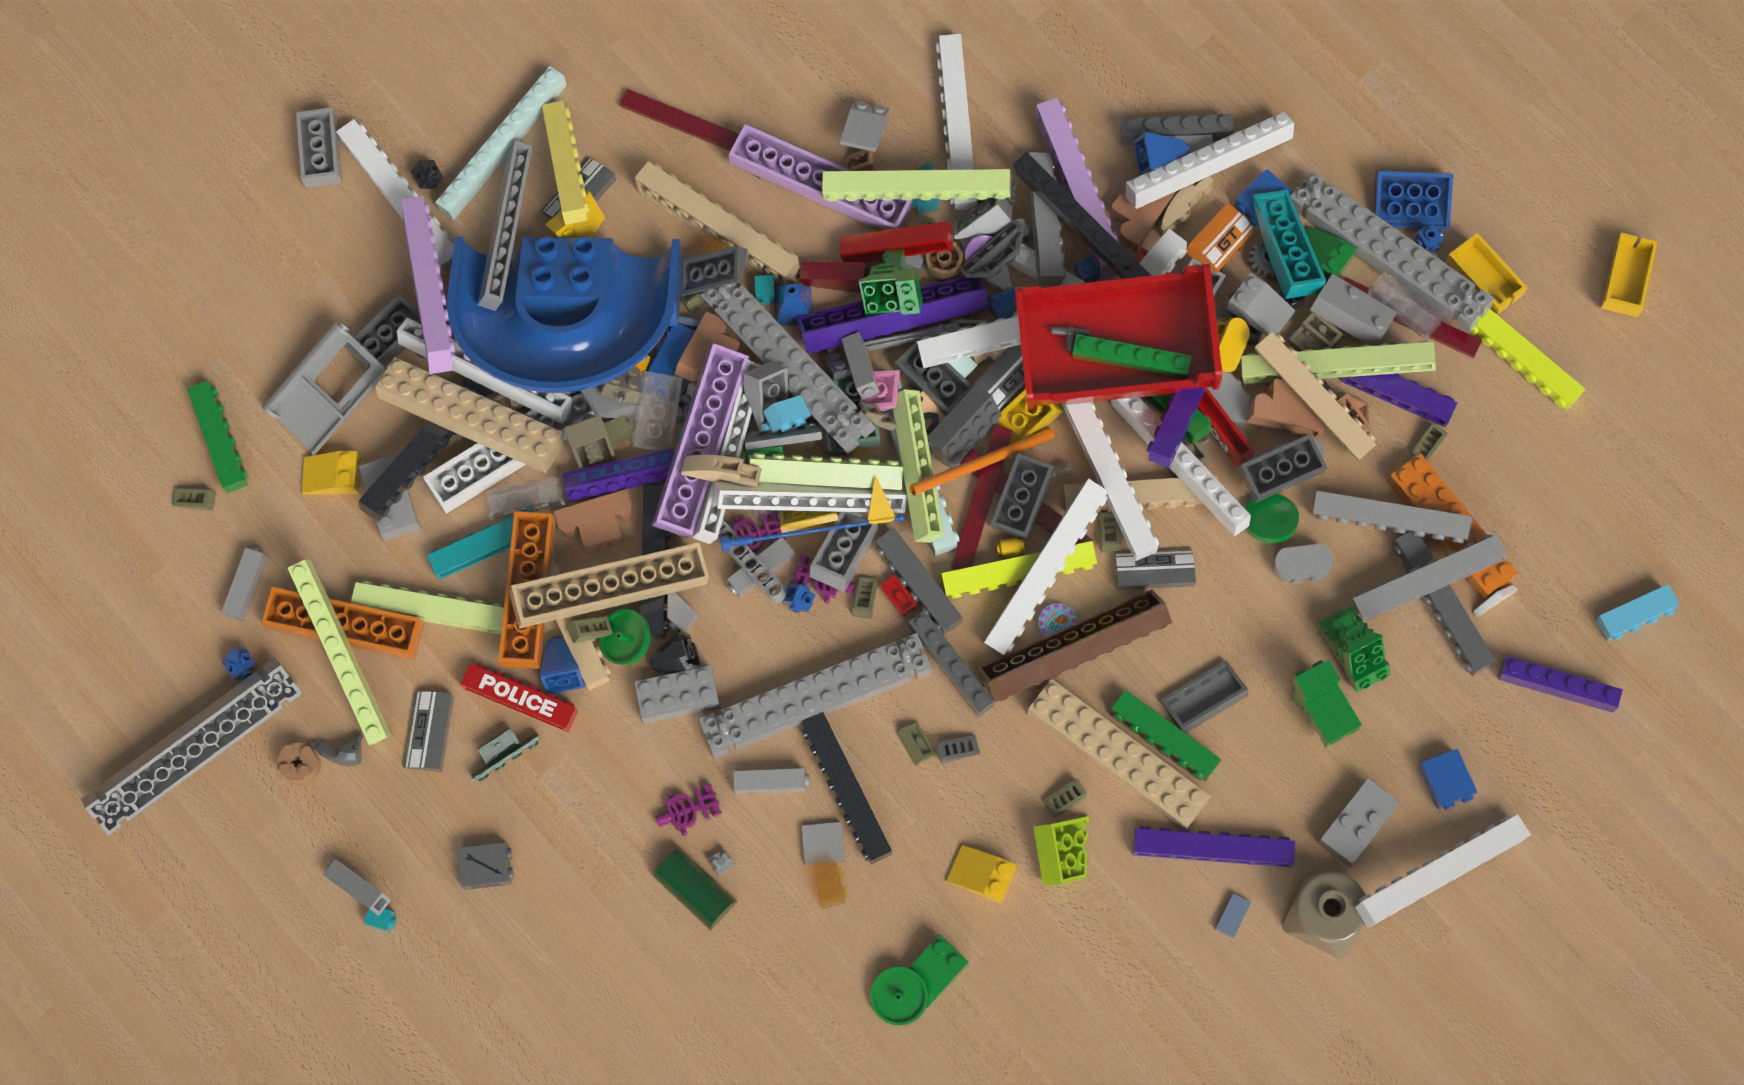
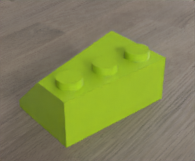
M1089 816L1033 826L1043 886L1063 884L1087 878L1088 854L1085 851V841H1088L1086 823H1089Z

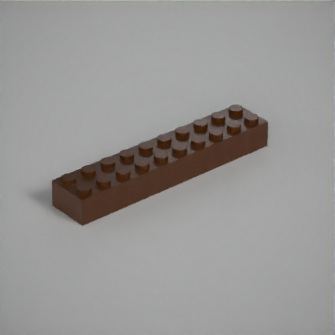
M1151 589L978 667L977 670L984 688L995 703L1004 701L1013 694L1022 693L1033 685L1043 683L1044 680L1057 677L1064 671L1075 669L1084 662L1093 661L1104 653H1110L1115 648L1128 645L1137 638L1146 637L1157 629H1163L1171 624L1172 620L1166 603Z

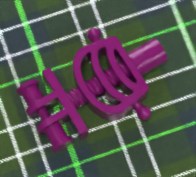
M772 511L768 514L771 518L770 522H767L765 513L761 514L764 523L762 528H759L752 519L740 521L739 517L734 518L736 524L732 526L733 531L739 537L752 536L753 538L766 534L782 533L777 511ZM748 525L754 527L755 531H751ZM769 539L770 544L772 545L774 543V540ZM762 540L758 541L756 545H754L753 541L748 547L752 552H757L762 546Z
M801 554L799 563L795 565L798 571H793L792 574L794 576L790 584H799L802 578L804 579L802 584L807 586L811 578L810 566L814 557H812L810 565L807 566V561L810 558ZM815 579L816 593L825 597L824 603L828 604L830 602L829 598H836L838 589L830 586V591H827V584L823 583V590L818 587L820 581ZM850 582L845 592L853 594L856 584Z
M712 784L702 787L706 794L703 797L699 788L695 789L699 799L697 803H693L685 794H678L674 797L672 792H668L667 797L670 800L666 802L669 811L655 816L658 826L661 827L673 822L675 829L682 830V836H686V829L693 827L697 822V810L703 809L707 821L710 820L708 809L712 810L713 817L721 815L722 811H720L718 806L720 803L714 800L717 795L713 793ZM681 800H686L689 802V805L684 806ZM710 800L711 803L705 805L704 802ZM675 803H678L682 808L677 809ZM692 812L693 818L689 822L688 814ZM683 815L685 816L684 823H682L681 817Z

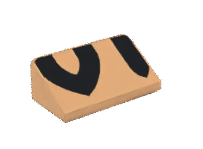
M922 391L920 398L925 427L931 433L946 415Z

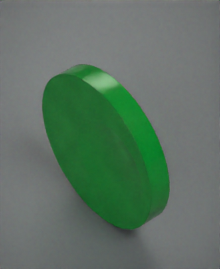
M1275 494L1257 503H1254L1253 499H1251L1245 506L1246 511L1251 515L1246 531L1256 540L1265 543L1282 542L1290 538L1298 528V509L1290 499L1283 495Z
M621 609L613 612L607 617L613 633L612 635L599 638L600 650L604 657L614 664L622 666L631 665L640 660L648 649L651 636L649 624L639 612L630 609Z
M896 966L883 971L877 976L871 987L870 1000L873 1010L880 1019L891 1025L903 1026L916 1021L925 1012L929 1001V991L925 980L918 972L908 967Z

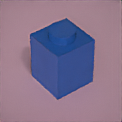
M1092 256L1075 263L1074 274L1082 281L1090 283L1099 280L1100 271Z

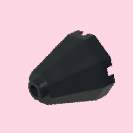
M680 632L654 652L650 660L653 670H656L658 673H678L699 668L697 665L700 664V658L696 645L688 640L691 639V636L686 632Z

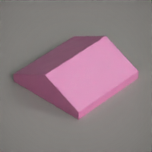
M874 371L880 393L865 399L861 398L860 402L875 404L880 411L897 407L900 371Z

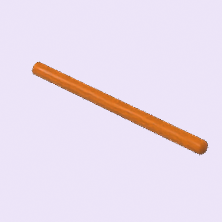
M1051 428L923 479L909 486L910 492L915 496L1054 439L1055 432Z

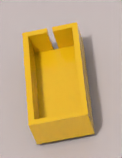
M1478 233L1451 252L1445 262L1448 266L1473 282L1476 291L1480 292L1483 289L1494 297L1490 309L1497 315L1507 309L1509 304L1512 305L1520 299L1528 288Z
M1620 233L1615 243L1601 309L1638 318L1644 309L1658 241L1641 238L1636 248H1634L1633 246L1638 237Z

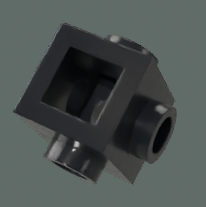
M419 160L411 170L420 189H434L443 178L434 160Z

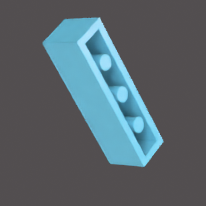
M1669 584L1600 615L1595 621L1606 641L1612 638L1616 641L1625 636L1624 633L1627 631L1631 633L1636 632L1645 623L1651 625L1659 620L1658 617L1662 615L1668 617L1676 612L1675 609L1680 604Z

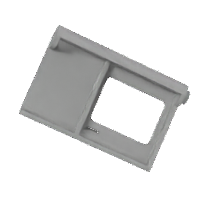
M342 321L340 323L335 322L262 406L269 415L278 419L313 455H316L371 392L387 369L348 331L350 328ZM346 343H350L370 362L371 366L345 397L337 403L315 382V379Z

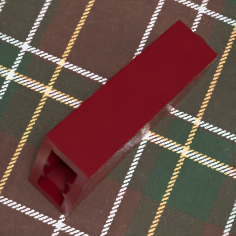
M802 262L798 276L802 283L808 287L861 293L859 280L867 277L870 268L866 262Z

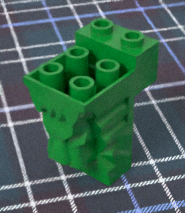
M904 249L885 250L883 264L872 266L870 272L867 273V277L859 280L865 314L901 311L902 315L920 313L923 300L917 269H907Z
M1352 605L1318 622L1319 634L1342 663L1344 676L1356 693L1366 690L1376 682L1383 681L1390 676V665L1385 659L1383 636L1375 633L1373 629H1369L1368 624L1362 621Z
M1320 660L1312 665L1313 668L1306 671L1303 669L1295 674L1292 683L1296 689L1291 699L1298 706L1303 707V714L1309 716L1310 724L1314 726L1326 748L1357 732L1362 727V724L1338 684L1341 679L1329 660L1325 662Z

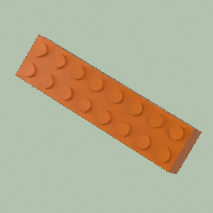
M1421 453L1392 473L1387 481L1406 506L1472 516ZM1473 518L1469 541H1464L1463 544L1452 542V538L1444 537V540H1434L1444 553L1447 554L1454 550L1459 552L1463 550V546L1474 542V544H1477L1487 534ZM1506 559L1465 577V579L1484 601L1514 580L1518 572Z
M514 511L498 660L502 667L541 669L545 623L519 629L509 590L511 585L550 577L556 522L554 515L550 513Z
M271 587L261 624L268 630L320 640L299 592ZM329 599L351 647L415 660L424 627L421 618Z

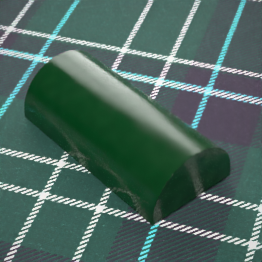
M677 848L666 857L654 872L653 877L710 931L738 902L681 848Z

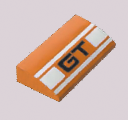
M1226 203L1191 241L1186 254L1202 264L1210 263L1211 270L1218 273L1254 233L1255 229L1238 210Z

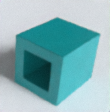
M773 275L755 276L756 300L761 305L775 303Z
M368 909L364 924L368 927L390 933L391 929H394L396 926L397 917L396 913L391 910L384 909L378 916Z

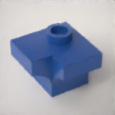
M1007 287L1001 292L996 291L987 298L988 310L992 313L995 320L1000 318L1008 319L1016 312L1013 304L1016 297L1014 288Z

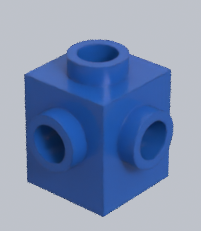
M1435 224L1431 226L1425 225L1418 229L1414 240L1415 243L1425 250L1433 253L1440 249L1443 234L1440 229H1437Z
M788 583L785 589L786 597L782 602L790 606L789 609L793 612H809L816 595L809 591L810 588L806 585Z
M246 647L230 651L222 661L233 680L246 679L257 666Z

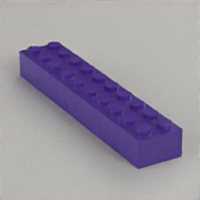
M965 276L921 286L923 304L921 312L917 314L902 315L901 311L865 314L863 301L798 316L797 321L806 353H817L823 349H833L843 345L842 338L857 332L860 333L863 340H870L876 336L890 335L896 331H907L913 327L927 326L937 321L944 322L950 318L963 317L974 312L980 313L989 309L985 286L981 278H966Z

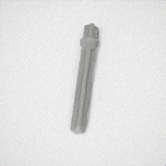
M958 323L944 326L940 324L939 327L871 339L864 342L867 351L915 343L920 338L927 336L937 337L943 332H957L960 326Z

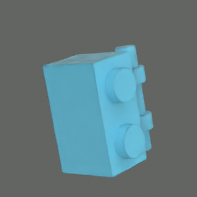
M799 395L774 403L764 410L763 413L767 421L761 425L763 431L775 432L781 430L784 432L792 428L793 425L799 427L805 424V420L811 414L802 396Z

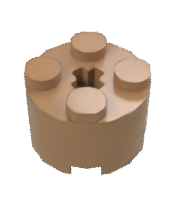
M953 241V250L926 254V269L929 276L933 279L946 281L957 278L961 271L958 268L963 264V252L956 242Z
M300 742L285 745L277 759V768L280 774L290 783L298 786L309 784L308 782L317 777L321 769L320 759L307 744Z

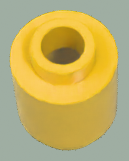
M1023 539L999 540L1000 544H996L997 555H1001L1002 559L1020 557L1021 554H1025Z

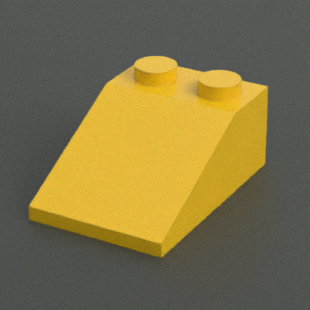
M586 191L587 198L583 199L584 202L587 201L589 212L586 213L587 221L565 225L561 211L545 224L553 238H592L605 216L590 191Z
M1025 389L1001 411L1002 416L997 424L1000 427L1013 430L1011 441L1014 443L1040 432L1065 410L1060 403L1034 406V410H1028Z
M336 451L304 457L302 494H359V466H361V457L358 452Z
M962 845L946 882L1001 905L1017 865L1000 857Z

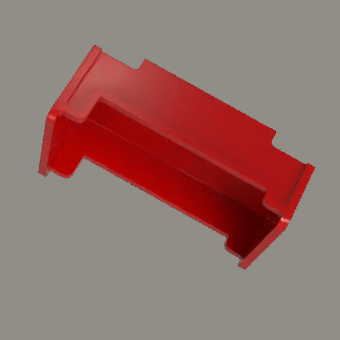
M1210 263L1184 267L1181 273L1040 288L1039 286L1015 288L1028 410H1034V406L1058 403L1070 405L1173 394L1180 393L1182 390L1212 387V390L1220 389L1223 374ZM1072 326L1074 328L1089 329L1090 337L1190 355L1191 362L1187 379H1181L1073 358V350H1065L1066 335L1051 334V327L1067 328ZM1074 336L1073 349H1074V344H1075L1076 336Z

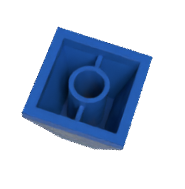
M1146 132L1133 141L1139 176L1189 154L1188 144L1185 143V140Z
M799 283L784 284L774 290L775 317L781 326L798 325V316L813 313L811 287Z
M554 636L547 641L540 678L546 693L556 694L585 687L579 666L564 638L560 636Z

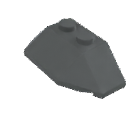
M1015 219L958 269L966 278H992L994 275L999 274L1003 267L1014 261L1016 256L1020 254L1024 228Z

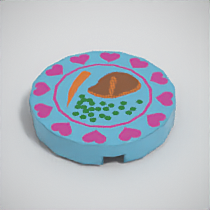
M1051 604L1041 611L1038 619V628L1041 634L1047 637L1076 624L1077 618L1074 611L1068 606Z

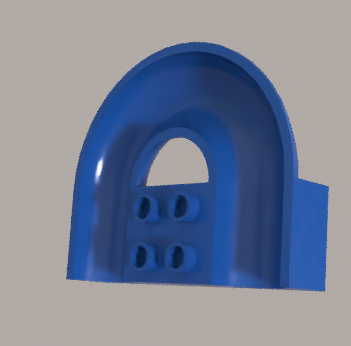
M455 237L447 294L448 321L451 332L463 353L476 366L512 386L545 393H568L597 387L631 370L657 345L668 326H678L682 267L680 239H672V245L669 250L659 256L641 258L622 252L614 244L612 238L523 237L521 247L511 255L503 301L494 311L478 306L487 255L473 250L467 245L463 237ZM547 325H569V326L554 327V326H547Z

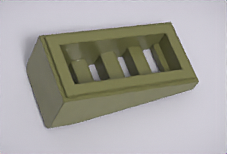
M1432 422L1410 451V454L1414 457L1418 456L1420 453L1416 450L1419 448L1427 454L1424 458L1428 461L1448 433ZM1431 430L1441 437L1438 439L1430 433ZM1428 436L1429 438L1434 440L1436 444L1433 445L1425 438ZM1424 442L1432 449L1430 451L1427 450L1425 447L1421 445V443Z
M176 488L172 506L213 511L216 493L210 489ZM183 493H185L184 502H181Z
M1099 513L1102 553L1120 552V528L1113 513ZM1115 520V522L1104 523L1103 521ZM1116 535V537H1105V536Z
M859 576L852 609L854 617L872 618L878 584L877 578ZM862 585L872 586V588L862 587ZM859 600L869 601V603L859 602Z
M607 616L573 620L568 626L573 643H580L612 635L613 633ZM599 623H601V625H602V628H603L602 631H601V629H600Z
M1076 779L1046 798L1044 803L1052 816L1056 817L1085 800L1088 794L1079 779ZM1074 787H1076L1080 796L1077 797V795L1073 791ZM1066 792L1070 793L1073 798L1072 801L1069 800ZM1059 796L1063 797V799L1066 802V805L1062 804L1061 800L1059 799ZM1054 799H1055L1056 803L1058 804V806L1060 807L1058 810L1055 808V806H1054L1053 803H1052V800H1054Z

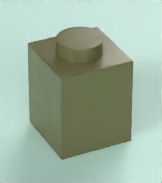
M624 415L604 423L612 446L632 438L631 431L634 430L630 420H625Z

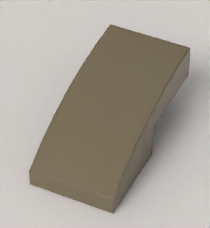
M860 402V408L871 422L884 429L894 431L897 424L890 414L881 413L875 404Z

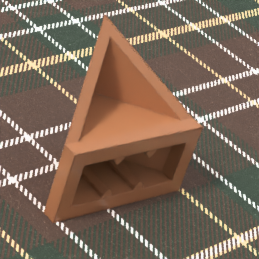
M861 149L845 157V168L850 171H873V151Z
M1349 394L1337 400L1340 405L1343 403L1350 410L1348 414L1353 419L1356 417L1363 424L1362 429L1370 425L1367 402Z

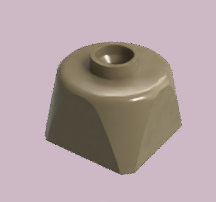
M1335 871L1308 872L1282 924L1285 933L1338 959L1347 956L1365 924L1355 907L1361 903L1359 899L1366 894L1354 879ZM1324 903L1332 904L1337 909L1338 915L1330 916L1326 914L1323 909Z

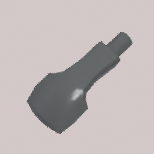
M358 733L354 739L341 748L332 747L323 741L321 743L311 741L309 747L317 750L320 756L338 765L355 766L359 765L362 760L361 741L363 735Z

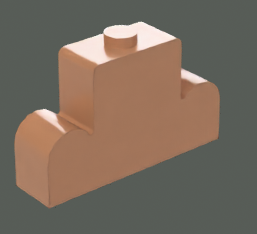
M1126 187L1123 191L1119 190L1114 198L1115 202L1111 208V216L1123 223L1120 228V241L1137 252L1166 212L1178 190L1138 209H1135L1126 199Z
M706 311L678 362L676 375L690 381H698L708 348L713 343L736 352L738 351L740 342L724 335L727 325L722 318Z
M1275 379L1267 387L1266 394H1258L1248 404L1246 419L1248 423L1301 436L1311 434L1315 439L1325 432V425L1284 380Z
M627 489L554 511L561 534L564 537L572 538L580 531L583 545L587 552L598 549L606 550L611 545L621 543L622 536L617 519L627 521L631 519L634 513Z

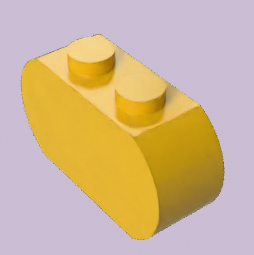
M1222 318L1217 321L1222 372H1232L1240 362L1250 337V331L1247 323L1241 318Z

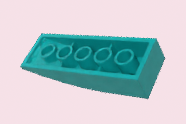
M1288 190L1253 195L1261 235L1285 299L1319 294L1326 279Z

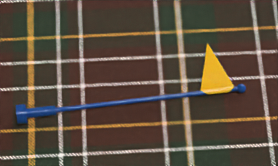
M875 474L868 521L753 538L752 536L729 539L728 535L720 536L722 552L730 551L732 546L752 544L753 541L897 520L902 522L905 517L902 514L895 517Z

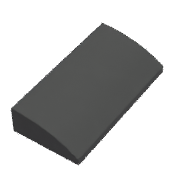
M1227 660L1160 700L1174 724L1184 733H1187L1247 697L1248 688Z

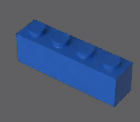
M679 323L678 326H670L668 328L667 338L664 343H660L656 358H652L649 363V371L641 378L642 392L660 400L659 396L662 397L665 387L669 384L672 375L676 371L678 362L695 333L694 330Z

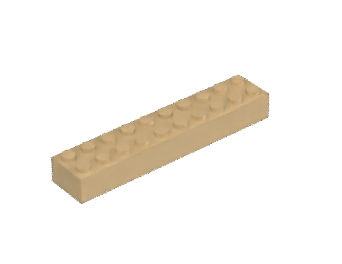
M647 161L636 175L635 181L639 194L723 249L737 245L748 249L746 264L763 275H773L774 282L779 286L793 284L798 277L800 269L799 260L793 252H786L779 243L771 242L762 232L757 233L751 225L746 222L742 223L733 213H727L722 210L723 208L718 203H711L704 194L696 193L687 183L682 184L676 176L671 173L667 174L658 164H652Z
M395 357L375 386L379 399L544 473H547L564 445L563 432Z
M695 543L511 585L509 594L520 629L704 586L710 578L700 543Z
M1053 679L1049 681L1028 708L1027 714L1181 829H1188L1211 797L1209 794Z

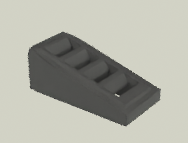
M975 735L937 743L942 764L980 754ZM971 741L973 751H969L967 742ZM961 743H963L966 752L962 753L960 747ZM953 745H956L958 754H954ZM945 747H949L950 755L948 756Z

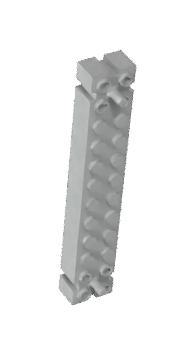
M1314 171L1303 181V189L1298 187L1291 194V199L1299 215L1304 212L1307 214L1306 220L1317 228L1344 240L1356 248L1355 254L1449 321L1452 318L1457 320L1456 326L1469 334L1478 324L1479 316L1483 318L1492 307L1493 296L1483 289L1480 292L1476 291L1473 282L1331 183L1326 186L1324 178Z
M740 282L706 290L701 294L705 301L764 364L772 361L787 367L788 390L795 397L802 396L810 414L848 454L859 445L857 439L861 436L866 438L876 429L872 422Z
M918 634L903 638V644L898 646L896 642L887 644L721 710L722 715L715 717L714 713L699 718L706 738L711 736V739L707 741L714 759L729 754L728 749L735 746L737 751L803 725V721L822 712L828 715L910 682V677L914 675L919 679L932 674V667L927 655L921 656L923 646Z
M276 657L262 666L265 671L260 674L257 672L251 674L102 783V790L98 793L93 790L81 799L84 808L94 819H97L98 824L108 836L121 827L120 821L124 818L127 821L131 820L282 709V702L285 700L291 702L302 694L297 684L287 674Z

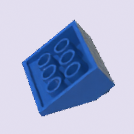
M1376 170L1374 214L1394 228L1419 229L1425 225L1431 226L1435 224L1437 229L1450 230L1454 174L1450 172Z

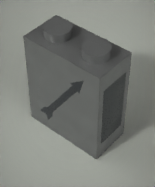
M506 842L458 848L461 887L464 890L511 885V879H514L513 867H510V860L513 859L512 848H509Z

